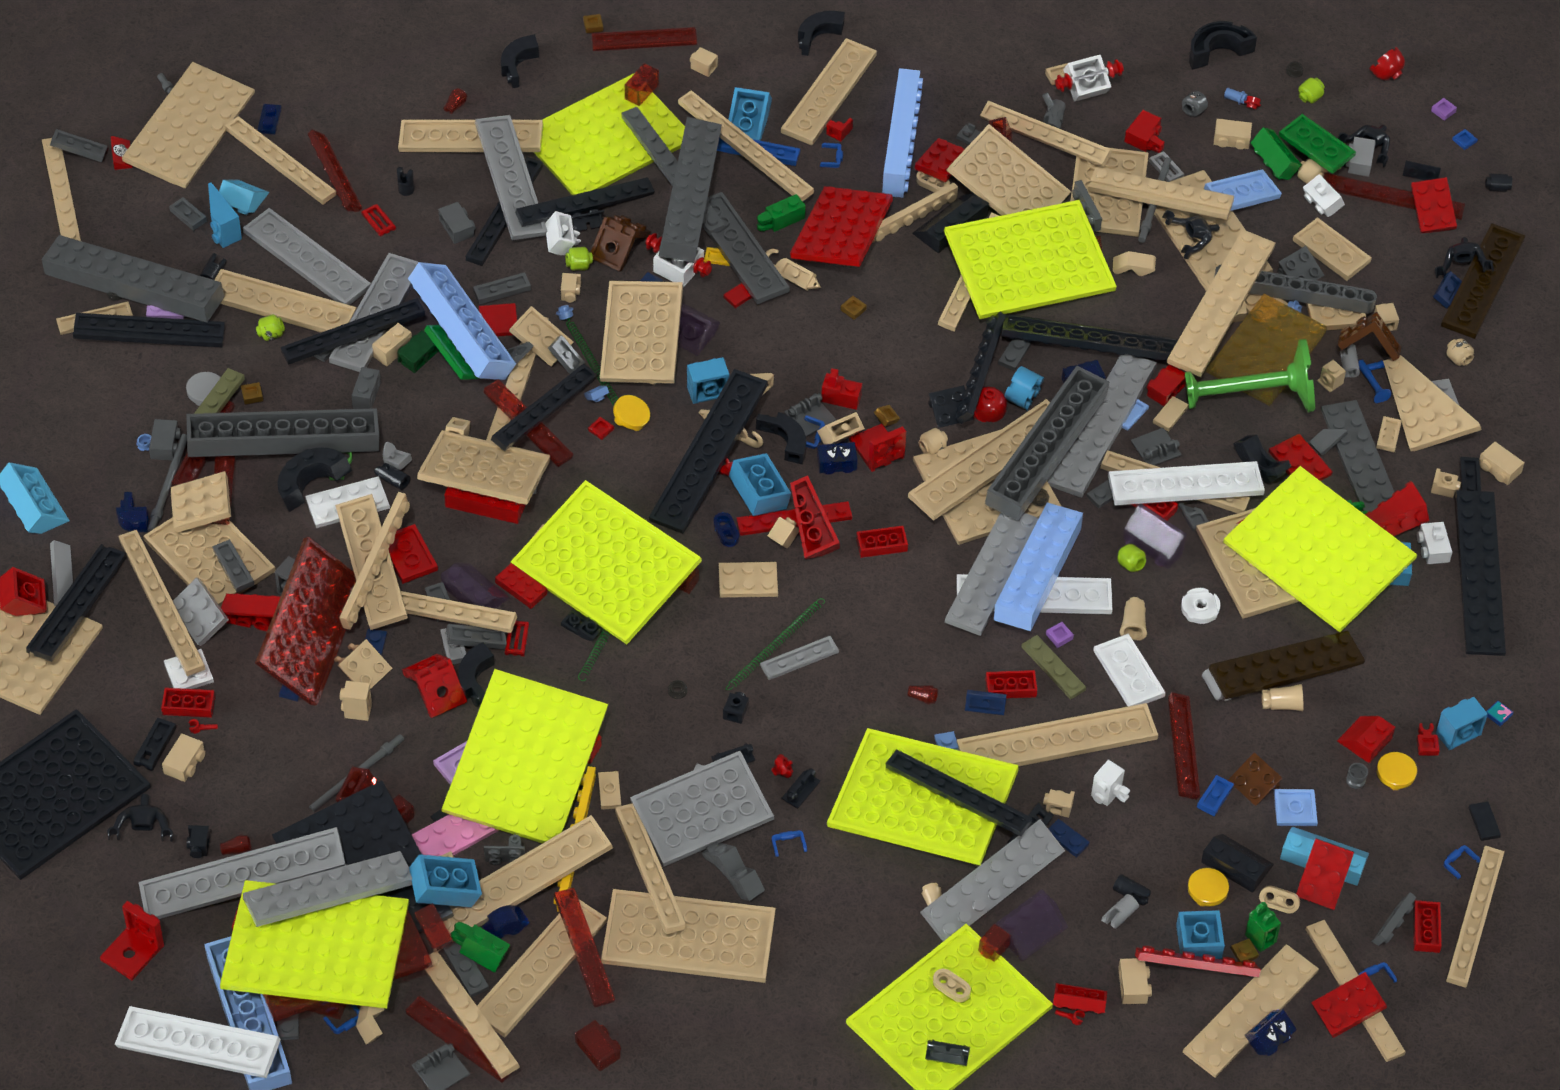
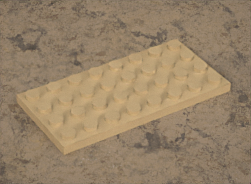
M192 62L122 156V161L172 184L186 188L227 132L225 125L240 114L255 93V89Z
M1204 170L1170 181V183L1204 189L1206 183L1212 182ZM1157 205L1154 215L1180 253L1184 245L1193 247L1201 239L1191 238L1186 230V226L1174 223L1167 225L1165 223L1166 219L1162 218L1165 211H1172L1176 218L1201 216L1208 225L1218 224L1220 226L1219 231L1211 232L1212 240L1201 251L1192 254L1189 259H1185L1207 291L1214 279L1216 267L1223 264L1242 229L1245 230V228L1233 211H1230L1226 220ZM1267 261L1262 271L1273 272L1272 267Z
M613 889L601 964L766 983L776 908L674 896L685 921L686 929L666 934L649 893Z

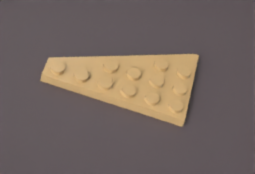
M1400 355L1394 361L1391 358L1383 361L1410 451L1421 450L1481 430L1478 421Z

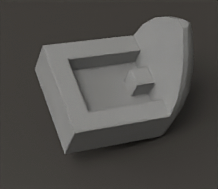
M385 442L382 454L384 463L401 470L412 461L411 454L397 450L392 443Z

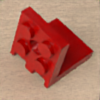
M881 423L849 437V441L871 472H873L875 468L883 465L887 466L896 459L904 458L907 431L902 426L888 432Z
M435 654L401 669L405 677L416 681L431 718L467 702L450 658ZM444 686L446 693L444 696L439 697L437 690L439 687Z
M126 901L122 906L126 929L100 956V960L133 981L164 947L160 920L155 915H149L144 912L138 904L133 905ZM131 950L135 952V955L131 958L123 956L126 951Z

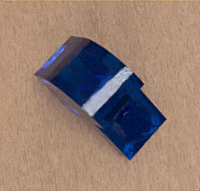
M124 492V500H121L120 507H116L119 525L129 532L134 530L148 532L147 507H134L132 492Z
M506 905L487 915L489 920L481 928L501 939L505 934H518L529 921L520 907Z

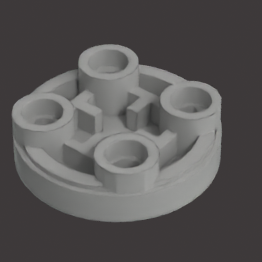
M200 372L193 375L186 384L189 399L200 406L221 377L212 372Z

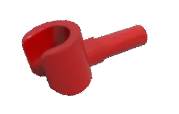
M196 719L189 721L190 726H195L189 728L193 734L199 733L201 730L218 729L217 724H199V721Z
M1060 1010L1055 1011L1056 1015L1070 1019L1075 1025H1081L1083 1022L1077 1019L1076 1016L1081 1018L1085 1016V1013L1081 1010L1075 1011L1074 1014Z

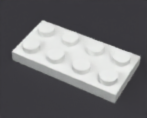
M379 476L305 496L316 528L340 522L335 505L369 494L373 495L377 511L390 509Z
M1129 633L1094 646V653L1128 707L1150 703L1165 697L1164 689Z

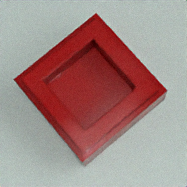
M599 417L588 427V431L601 440L614 430V426L602 417Z

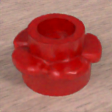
M1247 96L1246 101H1244L1247 104V108L1256 110L1257 107H1261V99Z

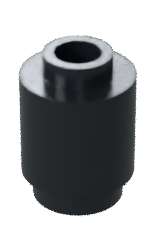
M1490 173L1489 177L1485 179V187H1488L1489 191L1507 192V190L1512 189V176Z

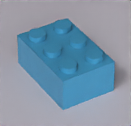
M767 453L733 460L729 477L753 516L787 509L791 492Z
M419 854L409 867L416 903L472 907L482 895L474 859Z

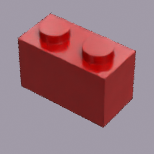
M1170 364L1165 369L1162 368L1158 376L1148 383L1147 396L1165 406L1172 396L1175 397L1186 386L1185 372Z

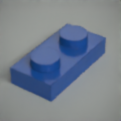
M1216 775L1199 800L1197 808L1215 816L1232 791L1234 784Z

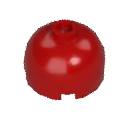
M1395 47L1394 50H1389L1377 60L1379 64L1376 66L1373 64L1369 68L1381 80H1389L1391 78L1396 80L1403 74L1401 70L1405 65L1404 56Z
M982 387L973 416L981 422H997L1001 420L1007 410V401L1004 394L995 387Z

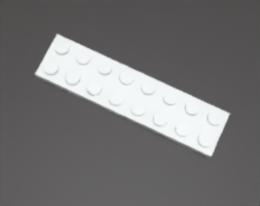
M1257 461L1109 471L1108 473L1115 505L1264 495L1265 491Z
M957 574V595L968 575ZM1057 577L1040 612L1112 614L1111 578Z
M129 1006L115 1045L122 1049L267 1078L281 1039L275 1035Z

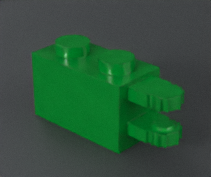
M795 194L765 207V212L757 216L759 222L757 230L763 232L772 229L776 232L805 219L806 205Z
M1265 902L1258 904L1249 914L1245 932L1246 937L1251 940L1259 952L1264 951L1277 942L1281 922L1277 919L1276 914L1267 907Z
M457 922L454 925V931L451 932V940L461 945L459 953L494 973L510 947L509 943L475 924L471 927L464 924V922Z

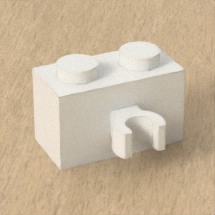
M1320 174L1303 187L1305 199L1310 204L1314 202L1316 205L1315 209L1321 215L1324 213L1329 217L1345 205L1342 197Z
M555 211L545 223L548 252L565 255L570 248L581 242L580 239L576 238L580 235V232L573 230L571 215Z
M1444 522L1421 524L1420 530L1417 532V542L1422 544V558L1426 559L1427 564L1450 562L1452 550Z
M1107 760L1094 775L1091 792L1095 802L1098 804L1103 803L1106 806L1115 797L1125 802L1129 798L1128 793L1130 792L1127 787L1122 786L1125 770L1110 760Z

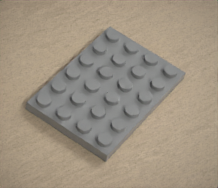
M741 751L630 797L631 803L639 815L663 867L702 851L715 842H723L774 820V815Z

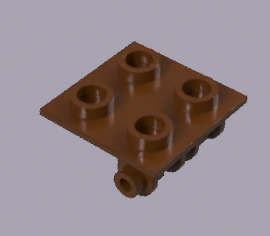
M1254 752L1228 781L1233 783L1234 787L1256 806L1272 789L1280 787L1279 782L1283 778Z

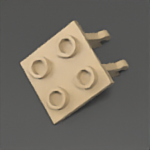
M367 639L360 645L351 643L348 649H352L353 652L346 658L337 656L334 659L335 662L340 663L338 666L351 681L370 683V689L392 669Z

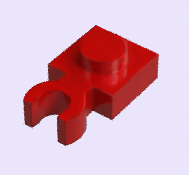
M1422 723L1419 724L1418 733L1420 735L1417 736L1419 755H1439L1438 735H1432L1434 730L1433 723H1430L1428 730L1423 728Z

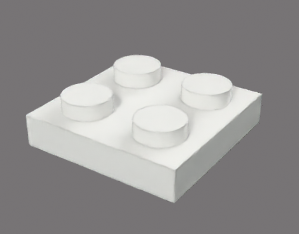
M202 649L197 651L205 665V670L190 676H186L177 656L164 660V665L173 688L194 689L214 682Z

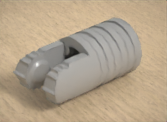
M1351 344L1347 347V351H1340L1342 367L1346 371L1345 377H1357L1360 374L1356 347L1354 344Z
M1209 668L1202 673V678L1215 700H1231V698H1224Z
M1126 894L1102 917L1101 921L1106 924L1111 921V926L1116 929L1139 908V904L1133 896Z

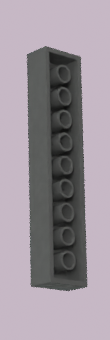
M690 117L686 119L658 256L695 262L722 124Z
M62 235L56 238L41 259L46 275L149 306L152 305L203 322L209 321L224 298L222 283Z
M1076 366L987 490L985 505L1019 521L1106 398L1110 382Z
M377 408L186 414L188 457L299 454L306 449L322 447L332 448L340 452L379 451Z

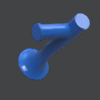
M1359 360L1360 371L1367 378L1376 393L1374 402L1387 401L1391 397V391L1389 389H1382L1371 372L1372 370L1383 369L1384 362L1381 360L1366 365L1364 360Z

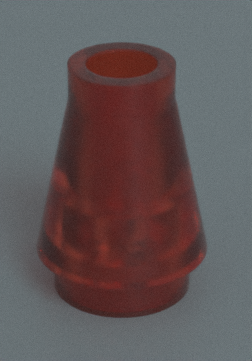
M460 88L452 90L443 108L444 111H450V114H452L466 102L467 94Z
M910 685L907 695L930 705V703L935 704L938 689L934 688L933 685Z
M241 834L224 843H220L222 855L242 854L251 851L249 836Z

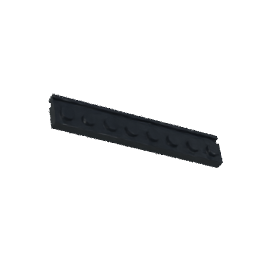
M76 313L73 339L223 348L225 322Z
M103 544L99 546L27 645L26 653H34V656L51 662L54 660L127 558L126 552L111 547L106 548Z

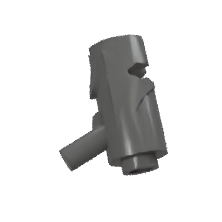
M1046 92L1042 95L1047 105L1043 123L1061 129L1066 105L1059 99L1052 100L1049 93Z

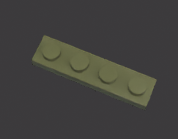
M227 368L194 414L220 413L245 380L244 374Z
M1038 635L1022 644L1024 651L1070 699L1086 690V686Z

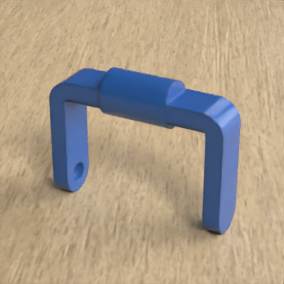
M822 143V148L838 149L836 151L837 163L821 162L820 167H840V161H843L841 144Z
M805 416L804 418L805 421L820 426L818 430L825 426V423L810 416ZM816 432L814 444L806 441V447L817 448L818 443L822 441L818 432Z
M800 830L788 831L773 835L771 842L775 857H779L775 841L789 840L795 837L801 838L804 852H807L803 832Z
M1465 845L1450 853L1443 864L1457 879H1460L1461 875L1449 863L1454 862L1461 856V853L1465 851L1474 860H1477L1476 862L1478 863L1481 860L1479 856Z
M1385 962L1370 966L1359 973L1360 975L1366 972L1368 976H1371L1384 968L1390 978L1393 979V982H1397L1396 976Z
M349 1004L357 1016L346 1021L337 1029L326 1016L323 1017V1020L335 1034H340L344 1030L348 1031L356 1026L359 1009L356 1005Z

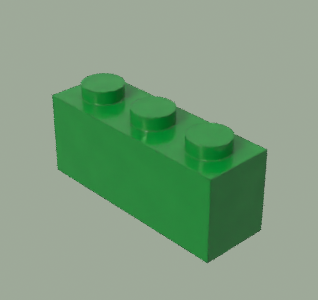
M1263 127L1250 142L1254 147V152L1264 159V164L1271 168L1273 175L1280 180H1290L1302 166L1300 161L1272 129Z

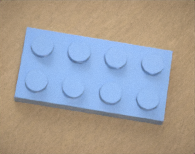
M1263 169L1209 182L1204 186V190L1233 195L1234 202L1230 211L1280 199L1282 194Z

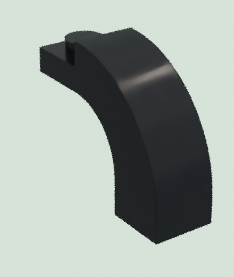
M822 11L805 19L798 30L799 49H802V55L809 56L811 43L815 37L826 33L842 35L845 12Z
M535 34L514 40L504 49L501 55L502 77L506 76L507 83H511L512 88L519 87V75L516 68L518 64L528 59L539 58V46Z
M778 412L777 417L758 414L756 430L781 436L787 443L784 461L803 465L806 454V436L801 425L792 417Z
M1257 434L1247 435L1233 443L1242 462L1257 461L1260 475L1264 482L1271 483L1286 474V470L1291 468L1289 460L1277 461L1272 459L1264 450Z
M484 642L466 653L460 663L458 672L459 682L466 700L471 698L475 706H481L485 696V691L477 683L476 679L483 671L494 666V655Z

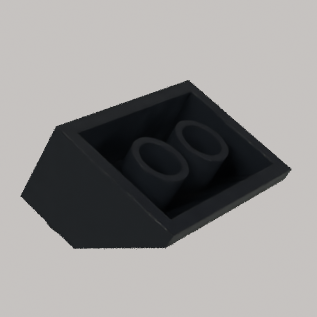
M1224 834L1213 837L1204 849L1201 863L1220 871L1225 877L1252 893L1274 865Z

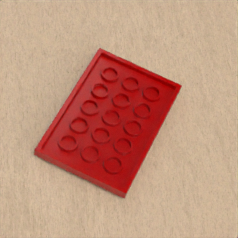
M824 186L790 252L791 258L860 267L893 201L892 194Z

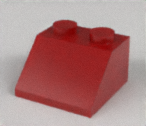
M15 567L9 569L0 577V610L14 616L45 613L47 609L44 579Z
M1360 716L1337 742L1370 763L1392 740L1395 726L1380 716Z

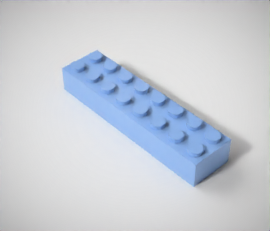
M899 68L882 193L892 194L893 197L903 198L904 192H908L909 181L906 180L910 179L911 168L908 167L912 165L913 155L910 154L914 152L915 143L911 141H914L916 138V129L913 128L918 124V116H915V114H919L920 103H917V101L920 102L922 90L919 89H922L923 78H920L919 70Z
M418 262L408 279L421 296L422 301L428 306L430 312L435 316L439 325L445 330L448 338L452 340L456 349L464 357L465 362L471 367L474 375L480 379L505 380L516 365L515 361L448 267L441 264Z
M1046 503L995 604V621L1028 631L1032 630L1081 531L1082 512Z
M231 936L204 944L208 963L228 1025L230 1027L278 1036L265 994L220 989ZM281 1042L279 1043L267 1078L244 1074L249 1090H272L292 1084L290 1070Z

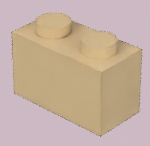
M1217 119L1213 145L1249 149L1252 123Z
M397 323L372 344L373 357L385 366H388L398 358L397 352L399 348L410 341L412 333Z
M857 412L825 425L817 432L826 448L859 433L865 428Z
M1497 442L1492 443L1482 452L1479 459L1482 470L1490 472L1499 482H1504L1507 485L1522 473L1525 463Z
M346 681L345 688H341L340 700H342L341 711H344L345 718L368 721L372 707L370 683Z
M181 734L162 763L164 774L184 782L188 777H192L195 773L196 764L205 757L203 742Z
M1137 958L1120 959L1118 969L1122 1004H1147L1148 997L1152 996L1151 984L1147 982V979L1150 978L1149 966H1146L1145 961H1139Z

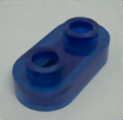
M725 512L716 514L714 517V528L721 543L727 547L735 546L739 542V532L732 516Z

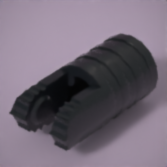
M398 167V191L403 196H410L414 193L413 169H409L407 173H404L403 167Z
M212 253L200 276L215 280L227 260L223 258L218 265L214 262L217 254Z
M384 463L381 467H376L374 470L376 476H379L400 490H404L410 483L411 477L387 463Z
M1123 874L1119 875L1113 886V890L1123 896L1126 894L1133 896L1138 904L1142 906L1148 904L1151 890Z

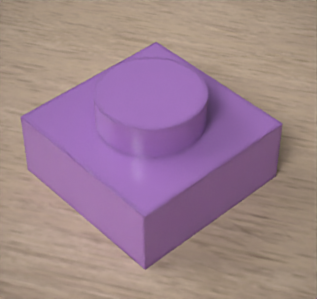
M1443 98L1432 106L1431 111L1445 121L1456 113L1457 107Z
M1063 622L1046 630L1047 637L1057 648L1073 640L1074 635Z

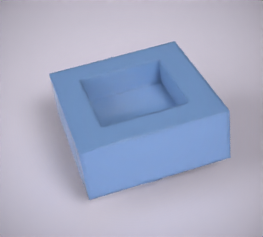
M598 386L585 392L584 395L587 400L598 402L604 399V395L608 394L609 391L607 386Z
M954 731L934 735L936 745L958 750Z

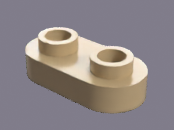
M917 172V184L934 193L950 185L949 180L944 182L923 172Z
M1275 886L1264 887L1259 895L1260 902H1265L1267 907L1285 913H1294L1300 906V899L1297 894ZM1267 893H1273L1274 898L1269 899ZM1292 899L1294 904L1288 905L1286 900Z
M939 969L934 973L933 985L935 988L956 1002L968 1000L971 987L966 981L948 969Z

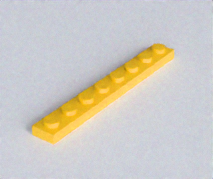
M588 766L587 772L581 780L583 789L578 791L577 802H579V806L575 807L573 819H576L575 824L587 818L596 779V767ZM574 871L558 880V887L560 889L559 892H555L554 896L557 912H561L567 905Z

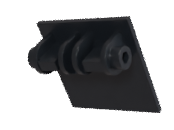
M964 385L929 393L930 401H928L930 408H933L938 428L959 423L956 420L957 410L963 400ZM973 416L969 418L967 421L974 420Z

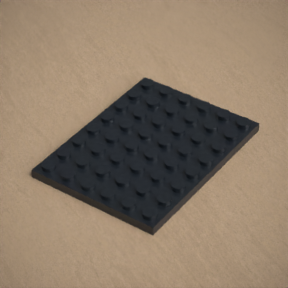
M77 709L0 761V859L20 880L151 788L150 783Z
M382 780L272 834L275 843L278 844L337 827L346 865L401 851L408 867H410L418 855H422ZM413 885L377 894L378 896L409 899L401 942L454 916L448 905L416 903Z

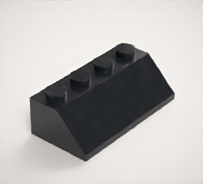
M975 193L962 195L912 234L939 254L949 246L944 233L945 227L986 218L988 216L989 203L978 197Z

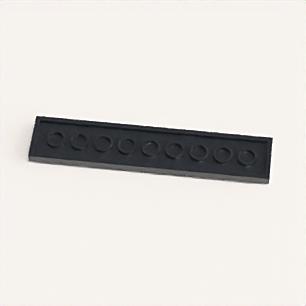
M1006 314L1001 335L1009 339L1019 338L1028 342L1040 341L1044 344H1060L1063 347L1074 346L1083 350L1094 349L1099 352H1115L1118 355L1128 354L1134 355L1137 358L1148 357L1157 361L1167 360L1179 340Z
M736 369L732 371L649 516L650 522L684 534L768 386L767 380Z
M1456 490L1455 500L1466 654L1505 656L1494 492Z

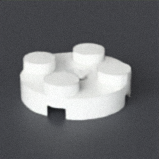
M1194 588L1189 590L1187 595L1183 596L1181 611L1188 621L1205 624L1217 618L1220 610V600L1217 595H1212L1205 588ZM1198 603H1201V605L1205 607L1198 608L1197 605Z

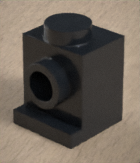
M742 692L730 693L723 708V719L742 724L749 706V698Z
M188 825L187 849H190V856L193 858L207 856L210 841L209 826Z

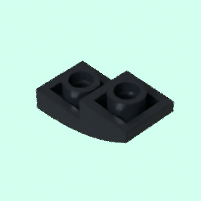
M573 609L561 622L562 627L589 641H594L603 630L602 627L589 617L586 619Z

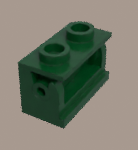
M421 330L406 345L399 348L397 352L398 363L401 362L404 367L416 373L439 350L427 333Z

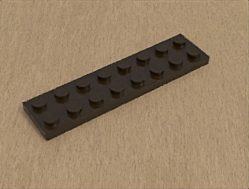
M1491 223L1480 247L1486 259L1493 261L1494 271L1487 269L1483 272L1482 264L1478 260L1477 255H1475L1442 320V327L1473 339L1476 338L1524 242L1525 235Z
M1347 630L1210 664L1209 671L1224 698L1229 699L1349 669L1364 664L1365 659Z

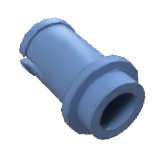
M1227 88L1224 94L1225 99L1236 101L1238 104H1245L1244 101H1246L1248 96L1245 91L1239 92Z

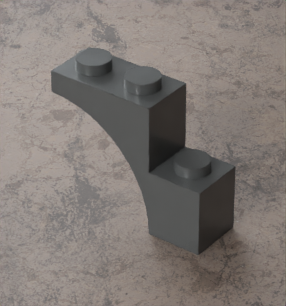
M715 842L707 846V849L702 852L703 857L714 864L726 876L741 899L750 901L765 891L755 869L745 867L735 846Z

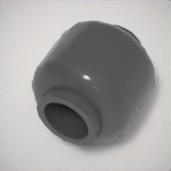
M1199 91L1191 92L1182 100L1183 111L1192 117L1200 115L1208 107L1206 96Z

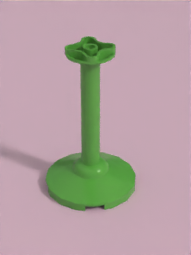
M1298 340L1294 361L1287 366V371L1197 382L1190 371L1185 372L1189 409L1196 407L1199 396L1288 385L1292 391L1298 393L1308 413L1314 411L1313 380H1308L1307 372L1311 365L1307 340Z

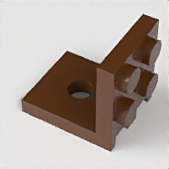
M614 215V217H604L591 249L593 259L615 270L622 271L635 238H647L652 231L647 230V226L644 224L632 223L631 218L623 215L621 217ZM611 242H613L616 246V249L613 253H611L608 249V246Z
M1378 312L1373 313L1367 318L1363 316L1356 321L1357 324L1354 326H1347L1340 331L1338 346L1341 350L1373 331L1393 361L1400 357L1401 346Z

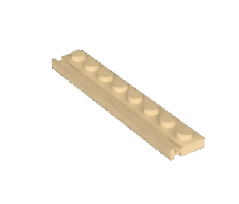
M1095 167L1088 186V191L1226 220L1234 202L1233 195Z

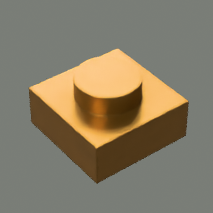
M600 14L583 16L586 33L603 31Z
M852 296L841 305V311L855 320L866 311L867 305Z
M259 382L241 385L244 404L263 401Z
M890 405L879 407L874 412L884 426L895 424L900 420V417Z
M1250 939L1231 945V950L1238 962L1254 960L1259 957Z

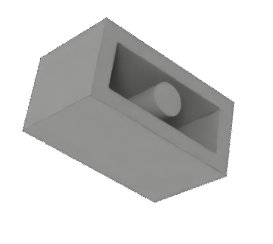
M1354 137L1353 144L1349 143V147L1356 151V155L1346 163L1345 167H1349L1348 173L1369 177L1375 140Z

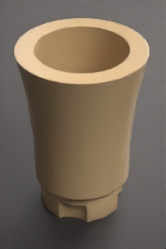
M1132 597L1126 601L1120 629L1121 636L1129 633L1132 640H1142L1146 637V608L1144 600Z
M1302 684L1262 690L1263 709L1303 711Z

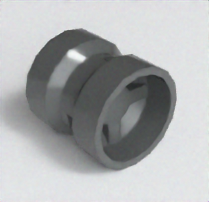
M1362 763L1351 764L1346 777L1347 784L1354 789L1362 788L1366 783L1368 768Z

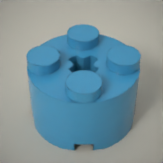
M1020 366L1011 379L1010 387H1007L1004 395L1005 398L1015 405L1029 410L1033 402L1032 398H1036L1040 393V386L1044 377Z

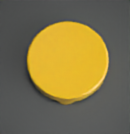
M633 395L621 396L613 407L615 423L628 429L639 431L650 419V410L647 404L642 399Z
M1390 752L1380 758L1376 773L1383 784L1393 790H1399L1410 786L1415 781L1417 766L1408 755L1401 752Z
M1202 868L1190 876L1188 892L1198 905L1215 906L1227 898L1229 883L1225 875L1220 871L1212 868Z

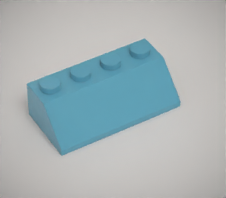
M10 462L0 473V488L5 492L9 503L16 510L17 516L22 520L28 532L41 534L70 521L37 468Z
M1295 827L1290 829L1282 849L1281 860L1305 868L1315 838L1355 852L1345 882L1358 886L1369 856L1368 852Z

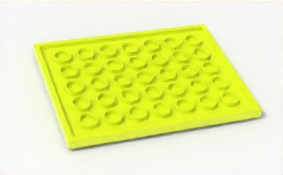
M634 73L543 119L541 151L534 153L572 195L607 187L654 162L622 119V112L638 107L671 153L681 148L685 126Z
M1080 200L948 226L944 229L979 319L988 318L992 315L996 316L1000 311L1003 314L1116 291L1117 286Z
M1301 466L1223 540V543L1338 632H1341L1417 558V554Z
M585 480L513 558L511 563L546 587L549 592L584 616L589 617L600 627L627 645L702 560L700 556Z
M494 669L444 801L442 812L507 833L517 834L520 837L542 844L560 834L566 825L608 709V704Z
M867 728L829 816L827 826L981 866L997 824L887 769L885 763L897 749L1004 804L1018 773V765Z
M245 880L222 973L220 989L387 1009L409 899L373 895L256 927L243 900V893L275 885V883Z
M965 924L848 1017L846 1024L915 1090H953L1051 1010L1053 1003L970 926ZM939 969H948L966 981L971 987L968 1000L956 1002L935 988L933 985L934 973ZM934 1039L938 1042L970 1047L967 1066L925 1059L928 1040Z

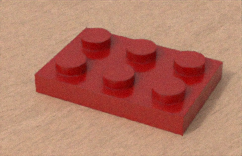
M938 138L915 163L914 169L947 182L952 176L947 171L948 167L965 149Z
M1447 177L1412 182L1411 189L1420 232L1431 233L1456 229L1457 223Z
M1300 434L1269 448V453L1275 460H1289L1291 468L1286 470L1289 476L1300 466L1319 481L1331 476L1333 473Z
M415 524L396 531L393 544H390L388 550L393 567L402 584L438 571V566Z
M1315 838L1296 893L1298 897L1335 910L1355 852Z
M1366 972L1311 1002L1333 1038L1387 1008V1005Z

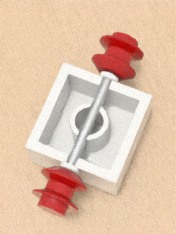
M1096 55L1068 63L1063 69L1064 77L1057 75L1055 85L1061 92H1064V89L1067 87L1071 91L1074 102L1107 93L1111 88L1108 75L1111 78H1114L1115 74L1121 76L1124 67L1122 62L1115 59L1114 64L1108 61L1105 68L1101 55Z
M653 233L647 237L645 242L646 248L648 250L653 248V252L657 253L653 258V272L672 282H683V287L698 272H701V277L710 274L712 270L711 261L704 262L703 249L697 248L694 263L658 256L662 236L657 238V233Z

